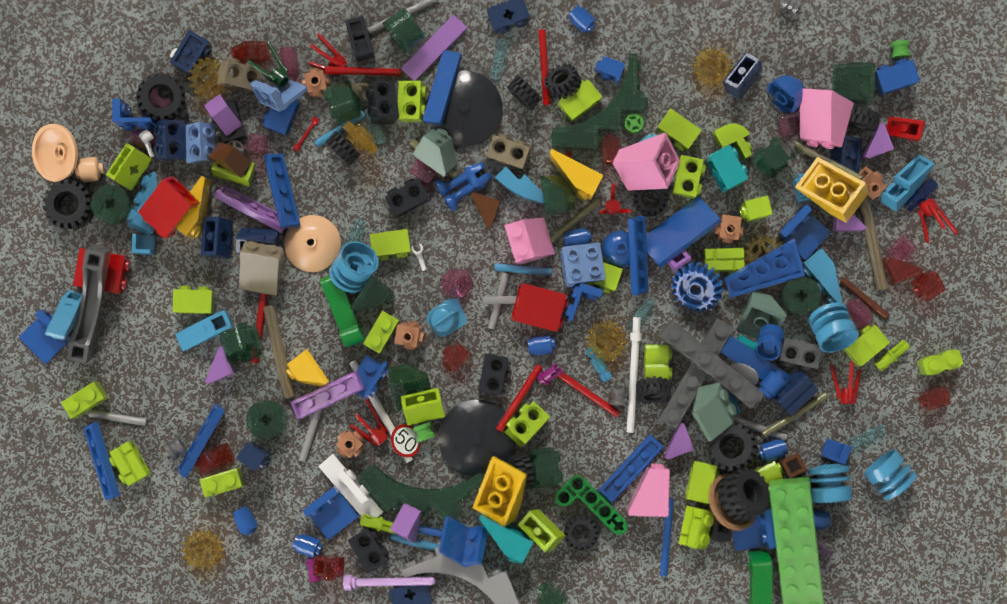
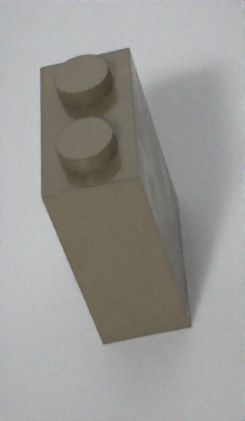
M245 241L240 252L239 289L277 296L281 286L283 248Z

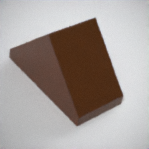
M220 142L217 143L208 157L209 160L240 178L243 177L252 163L235 146Z
M474 192L471 194V197L489 230L493 226L500 201Z

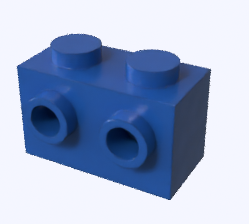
M906 58L896 61L895 65L888 67V64L880 66L872 75L879 96L916 85L920 82L913 59L906 61Z

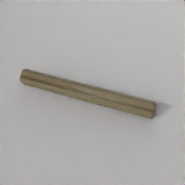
M866 197L859 207L862 222L867 227L864 231L876 289L881 291L886 290L888 286L870 199Z
M272 305L266 306L263 310L283 398H293L294 391L291 379L286 372L288 369L275 308Z

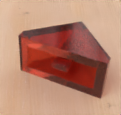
M244 41L230 48L232 58L240 60L239 63L246 65L247 60H251L253 63L271 60L267 41Z
M888 256L882 259L893 285L902 283L923 272L921 268Z
M226 442L199 455L195 466L200 476H203L235 460V457Z

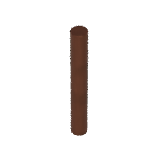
M844 277L841 280L840 284L883 319L888 317L889 313L848 279Z

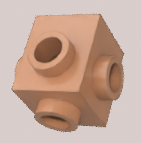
M319 68L310 69L308 73L304 74L305 79L302 80V85L307 87V92L310 96L321 97L324 96V93H329L328 86H331L329 75H325L323 70H319ZM313 80H319L317 84L312 83Z
M865 166L858 173L864 176L862 181L866 183L869 192L867 196L872 200L879 197L887 187L882 182L884 177L877 171L873 173Z
M721 215V223L715 227V234H718L717 239L722 240V243L733 244V241L736 242L739 240V237L742 238L744 229L741 226L742 217Z
M415 321L397 324L394 343L404 345L405 349L415 350V348L425 342V327L420 326L419 322Z
M350 430L348 433L344 431L337 437L338 442L336 445L339 447L337 451L344 458L346 456L348 458L352 456L356 458L364 450L362 448L365 444L362 441L364 438L357 431L353 432ZM347 441H351L353 443V446L351 448L346 447Z

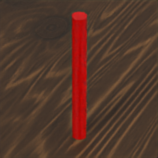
M540 29L538 34L543 106L551 105L550 92L544 83V79L548 77L547 73L549 72L546 30Z
M325 66L324 70L325 74L401 76V69Z
M260 293L251 363H259L265 318L263 308L266 307L268 294Z
M536 364L497 425L496 430L501 433L503 432L506 424L510 421L543 368Z
M564 372L557 376L616 418L620 414V410Z

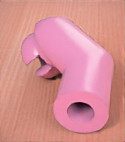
M157 88L151 91L149 97L154 107L166 108L170 106L171 100L159 97Z

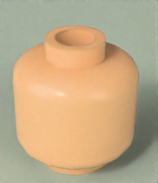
M96 157L79 159L75 168L76 177L83 183L99 181L101 174H104L103 162L99 163Z

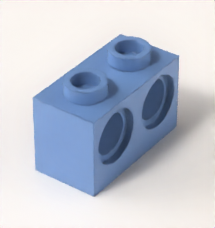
M197 122L185 125L186 164L202 165L213 162L208 157L215 148L214 124Z

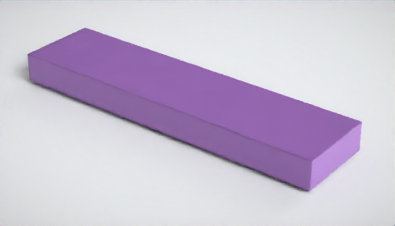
M453 14L403 65L401 70L411 80L417 81L442 55L443 50L446 51L467 30V27Z
M225 184L216 191L214 198L280 233L285 229H281L278 214L275 210Z
M354 371L290 403L297 420H301L365 388L358 371Z

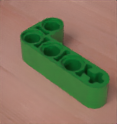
M330 275L321 278L320 283L339 327V334L344 346L349 348L364 342L365 337L361 333V327L357 318H355L354 310L350 300L347 298V293L339 289L332 282Z
M581 475L570 477L555 493V500L558 505L568 506L579 497L613 533L620 535L626 532L628 527L626 520ZM576 478L583 481V485L579 489L572 487V482ZM561 492L569 494L567 502L563 503L558 500ZM589 492L596 494V500L592 503L586 501V495ZM601 507H609L610 513L607 516H601L599 513ZM612 517L617 522L622 521V529H614L615 524L611 520L609 521V523H607L606 521H608Z
M748 551L749 563L747 565L750 572L749 604H772V561L768 551Z

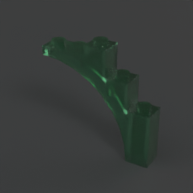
M629 54L624 82L608 106L594 117L582 123L568 127L552 128L551 149L597 150L598 146H601V134H598V132H620L621 127H624L625 116H621V113L643 114L644 109L648 108V97H644L645 92H637V90H640L641 79L637 78V71L641 70V59H637V54Z
M372 463L356 478L386 512L390 509L394 512L402 505L400 502L402 500L404 504L406 503L420 510L422 516H425L432 509L430 507L432 505L445 520L447 516L457 519L461 515L460 510L463 506L458 501L463 503L471 496L469 492L473 488L478 490L481 487L485 474L481 470L470 479L457 485L437 489H424L401 483L384 473L375 463Z

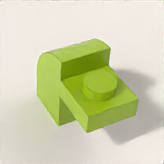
M728 124L712 133L720 149L735 144L742 160L752 155L751 151L753 150L749 141L744 140L750 135L745 127L739 124Z

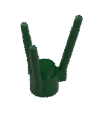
M267 41V45L281 69L275 68L269 73L251 60H247V63L267 76L279 88H282L290 80L289 75H287L289 70L284 66L271 42Z

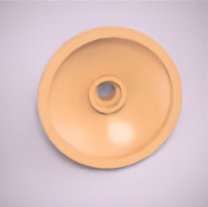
M48 124L37 132L32 145V157L35 167L45 179L53 182L63 181L72 175L77 165L78 148L73 135L67 128L59 124Z
M308 215L299 218L300 226L288 228L285 234L284 250L287 258L295 267L306 272H319L327 269L332 265L341 249V238L337 228L332 222L321 216ZM310 239L314 240V245L312 246L308 245V240Z

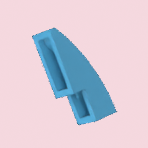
M920 154L917 155L894 176V182L881 194V203L897 212L920 187L934 167V163Z
M505 167L495 177V180L504 188L525 200L546 206L552 203L526 175L519 180Z

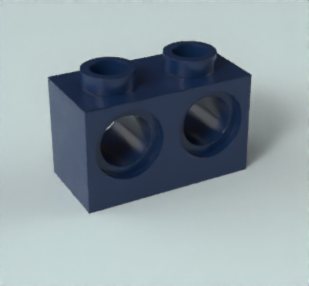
M156 121L154 127V134L156 135V160L179 161L186 159L185 121Z

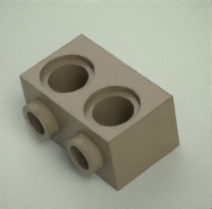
M228 58L226 61H221L217 80L218 85L254 93L250 83L254 80L261 82L263 75L261 72L248 63L246 65L239 63L240 60ZM230 68L234 71L233 77L229 73ZM248 73L251 75V81H250V82H249L248 79H247V74H248Z
M494 135L486 159L523 171L530 147L527 146V143L520 140L516 142L510 141L506 135ZM497 144L504 145V152L497 153L494 150ZM520 150L523 153V157L515 159L512 156L513 152Z

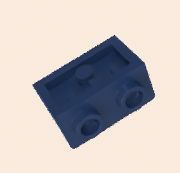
M188 30L169 63L193 77L194 74H198L201 70V62L204 57L207 58L212 50L210 48L211 43Z
M845 135L842 147L834 146L831 149L830 159L859 173L862 138Z

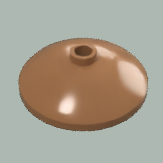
M731 473L722 474L713 480L709 489V503L712 512L721 524L731 530L741 531L747 529L755 522L757 517L743 522L734 520L721 507L723 505L719 502V483Z

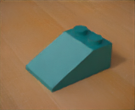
M481 514L480 521L503 553L508 556L507 559L515 564H518V562L523 563L533 544V540L510 524L503 526L486 515Z

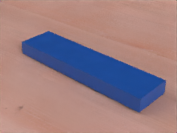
M443 50L423 116L424 123L442 126L461 63V53Z
M266 154L264 160L281 229L297 228L300 226V221L284 155Z
M636 216L628 219L632 295H639L649 291L645 216Z
M730 336L720 351L735 363L745 364L753 368L762 381L771 371H779L785 376V382L789 380V374L768 360L760 358L755 351Z
M214 404L180 463L177 471L181 476L187 478L225 412L220 405Z
M99 423L89 424L83 427L106 501L121 495Z
M649 434L598 491L608 501L613 503L664 446Z

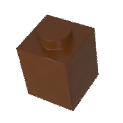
M799 453L781 461L789 478H794L808 470Z

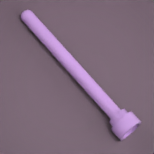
M345 575L343 578V588L345 591H353L358 586L433 585L435 583L433 577L358 579L354 575Z

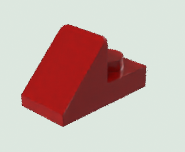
M889 116L886 129L889 137L903 138L910 142L920 141L925 121Z

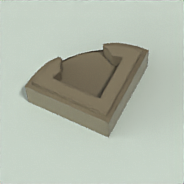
M355 83L351 85L355 94L362 101L368 103V99L365 96L366 88L369 86L368 83Z

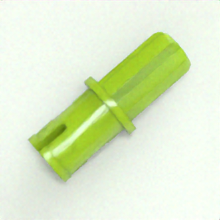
M902 340L890 351L887 349L886 353L874 362L875 366L883 372L893 362L898 361L897 358L909 349V344Z
M365 513L362 515L360 526L375 529L377 532L382 530L395 534L390 530L394 522L383 520V517L378 518Z

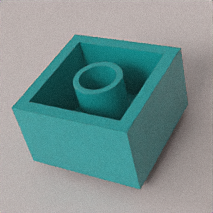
M730 145L709 155L705 160L723 194L743 184L748 179L747 175L749 174L745 165H741L737 159L739 158L737 150L731 148Z

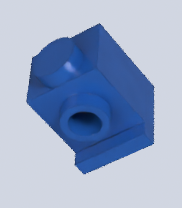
M603 56L602 61L598 60L594 71L598 72L604 80L611 81V79H614V84L618 85L625 63Z

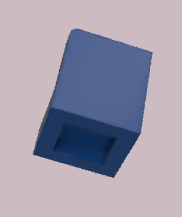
M827 438L820 456L845 465L852 447Z

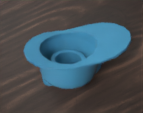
M451 298L433 308L428 313L426 321L439 337H444L462 327L467 322V318L459 299Z

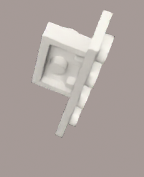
M334 454L318 466L361 516L365 513L378 517L384 512L371 498L369 490L363 484L360 485L358 483L356 475L350 469L347 470Z

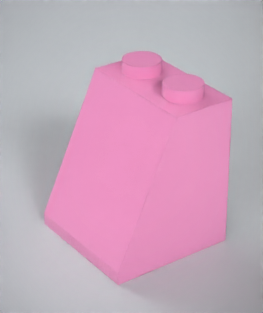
M803 89L802 102L800 104V139L806 141V145L811 147H818V145L828 149H833L834 146L842 147L854 103L832 90Z
M666 133L620 149L613 161L614 168L617 170L628 191L668 188L680 163V159Z
M544 218L523 219L505 225L515 262L518 265L555 254Z
M652 463L651 467H646L626 508V513L629 516L668 517L669 469L665 468V465Z

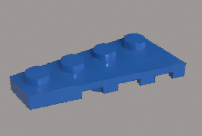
M795 239L788 241L725 277L730 298L805 276Z

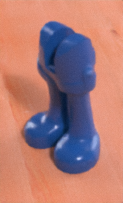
M483 162L474 165L470 164L465 167L464 173L449 182H444L441 179L434 181L442 197L467 181L469 182L457 192L444 197V201L452 212L458 208L460 199L475 189L477 191L482 190L492 179L489 172L481 175L479 178L475 176L486 168Z

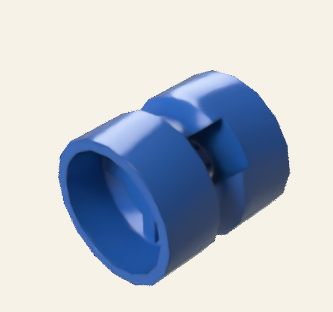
M767 324L760 328L755 348L756 354L760 358L775 360L780 356L784 339L782 328L774 324Z

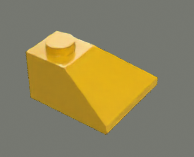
M308 349L287 364L288 369L286 372L291 380L295 379L298 383L323 387L329 382Z

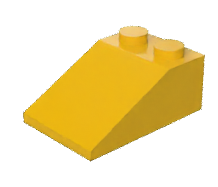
M551 149L549 154L550 160L572 190L577 193L576 196L584 201L587 199L591 200L603 175Z
M819 157L815 159L795 187L829 214L845 223L849 221L869 193L865 182Z
M203 176L200 177L190 191L200 204L197 208L190 210L176 228L193 240L195 237L199 238L202 234L203 217H206L212 185V182Z
M492 457L472 508L503 526L514 522L522 505L527 475L502 460Z

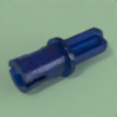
M929 179L918 190L916 189V192L904 206L906 207L912 202L907 208L912 212L922 201H926V197L938 187L936 181Z

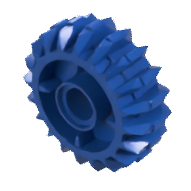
M690 262L689 265L684 264L682 269L677 270V275H674V282L671 284V287L674 288L672 294L677 295L675 301L680 300V307L686 305L687 311L693 308L694 313L698 312L699 309L702 313L706 309L711 310L713 306L718 304V300L722 298L721 293L724 290L721 287L723 280H717L720 273L714 274L715 268L709 270L708 263L704 267L701 265V262H697L696 266L693 262ZM694 285L700 286L701 290H697Z

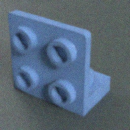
M257 80L250 83L258 102L279 112L285 110L289 104L302 97L308 90L306 86L289 80L282 88H279L277 85L271 87Z
M599 242L561 248L560 259L565 290L573 289L575 284L605 280Z

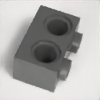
M784 338L777 361L782 362L781 366L793 368V365L801 366L800 370L812 372V369H818L822 350L818 345ZM788 348L794 351L792 359L786 357L785 352ZM807 352L813 356L811 363H807L804 359Z

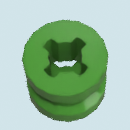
M899 40L891 42L890 47L893 49L891 58L904 59L911 57V52L908 51L910 41Z
M636 113L628 115L624 122V128L629 134L639 133L644 125L643 118Z
M431 422L413 428V431L418 436L417 442L435 437V433L431 430Z

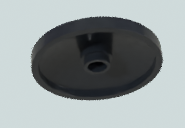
M458 71L442 126L430 124L432 129L435 127L444 129L452 137L453 145L469 147L486 141L496 131L502 118V100L499 91L487 77L477 72Z
M469 400L452 408L443 419L439 429V447L446 462L459 473L473 477L485 476L492 457L507 463L513 453L515 442L505 433L508 429L507 426L502 433L496 430L497 425L506 412L498 405L486 400Z

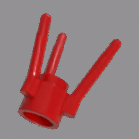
M317 33L319 39L335 56L330 57L313 44L310 47L329 60L328 66L346 67L348 64L345 62L346 58L341 56L320 33ZM311 61L308 63L311 66L325 70V66Z
M615 183L611 187L610 199L606 202L605 209L599 211L600 214L631 213L630 209L620 208L619 201L615 199Z
M933 198L919 204L920 210L917 212L921 219L926 243H929L930 240L925 214L927 218L934 215L942 229H945L946 226L942 221L943 219L956 235L958 234L956 228Z
M850 362L848 388H842L841 392L834 366L831 364L830 369L836 389V398L840 399L841 404H856L861 369L857 371L853 388L854 362Z
M367 399L365 401L380 429L378 427L372 429L359 414H356L355 417L370 433L367 435L353 424L350 427L367 439L371 445L375 444L378 447L388 438L386 435L387 429L383 426L370 400Z

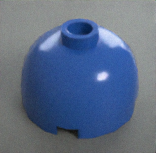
M789 75L779 76L769 83L767 94L771 93L776 100L771 101L781 112H791L790 114H793L800 107L804 87L803 83L795 77Z
M622 230L614 231L603 240L601 253L607 264L618 268L630 266L628 232Z

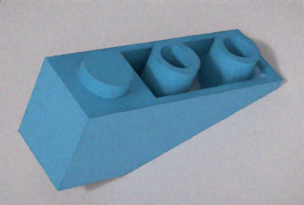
M156 172L143 177L141 182L142 190L135 196V207L130 210L127 216V220H129L127 226L146 235L152 234L155 229L142 219L138 211L157 187Z
M821 248L802 263L804 273L808 278L812 277L815 281L814 286L819 292H824L827 295L826 300L829 304L842 303L834 263Z
M71 290L65 293L58 304L45 335L52 336L54 339H65L76 325L82 293Z
M223 310L175 335L184 352L236 328L229 311Z

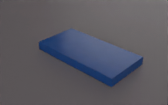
M697 196L646 235L647 254L661 268L720 224L721 219Z

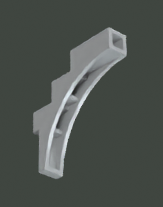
M438 542V547H435L437 555L434 556L433 553L422 557L423 561L418 563L415 560L404 564L405 568L401 570L404 578L420 573L450 574L463 578L477 586L489 596L494 604H520L506 569L503 571L501 568L495 569L488 576L483 562L481 565L463 567L439 553L440 542Z

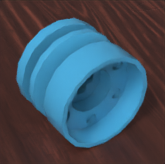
M353 241L345 244L329 269L332 282L345 292L356 293L363 290L379 265L375 251L363 242Z
M843 303L826 304L816 309L808 319L809 325L816 335L817 343L823 352L831 353L843 350L852 345L859 336L857 328L851 320V315Z
M892 449L882 455L864 472V476L871 484L874 485L882 482L877 491L879 493L884 492L882 497L885 500H890L903 493L917 478V473L910 471V465L900 467L904 458L896 449Z
M823 464L809 468L808 474H817V477L810 478V482L818 483V487L811 489L812 503L852 500L851 486L842 485V481L849 480L850 476L841 475L842 472L850 471L849 466Z

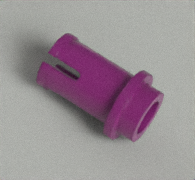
M554 363L549 369L539 373L538 380L542 385L551 384L554 378L562 374L561 367L555 369L558 367V364Z
M318 557L307 558L305 563L308 566L309 582L321 581L319 568L321 561L318 560Z

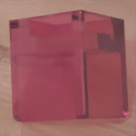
M800 111L779 117L776 120L781 138L800 133Z
M250 133L247 146L244 145L243 149L246 152L264 157L269 138L266 135L261 136Z
M418 158L409 170L412 175L422 180L421 184L427 188L438 173Z
M902 235L894 241L886 252L901 264L906 262L918 247Z
M449 269L439 279L445 294L449 296L464 297L474 286L467 270Z

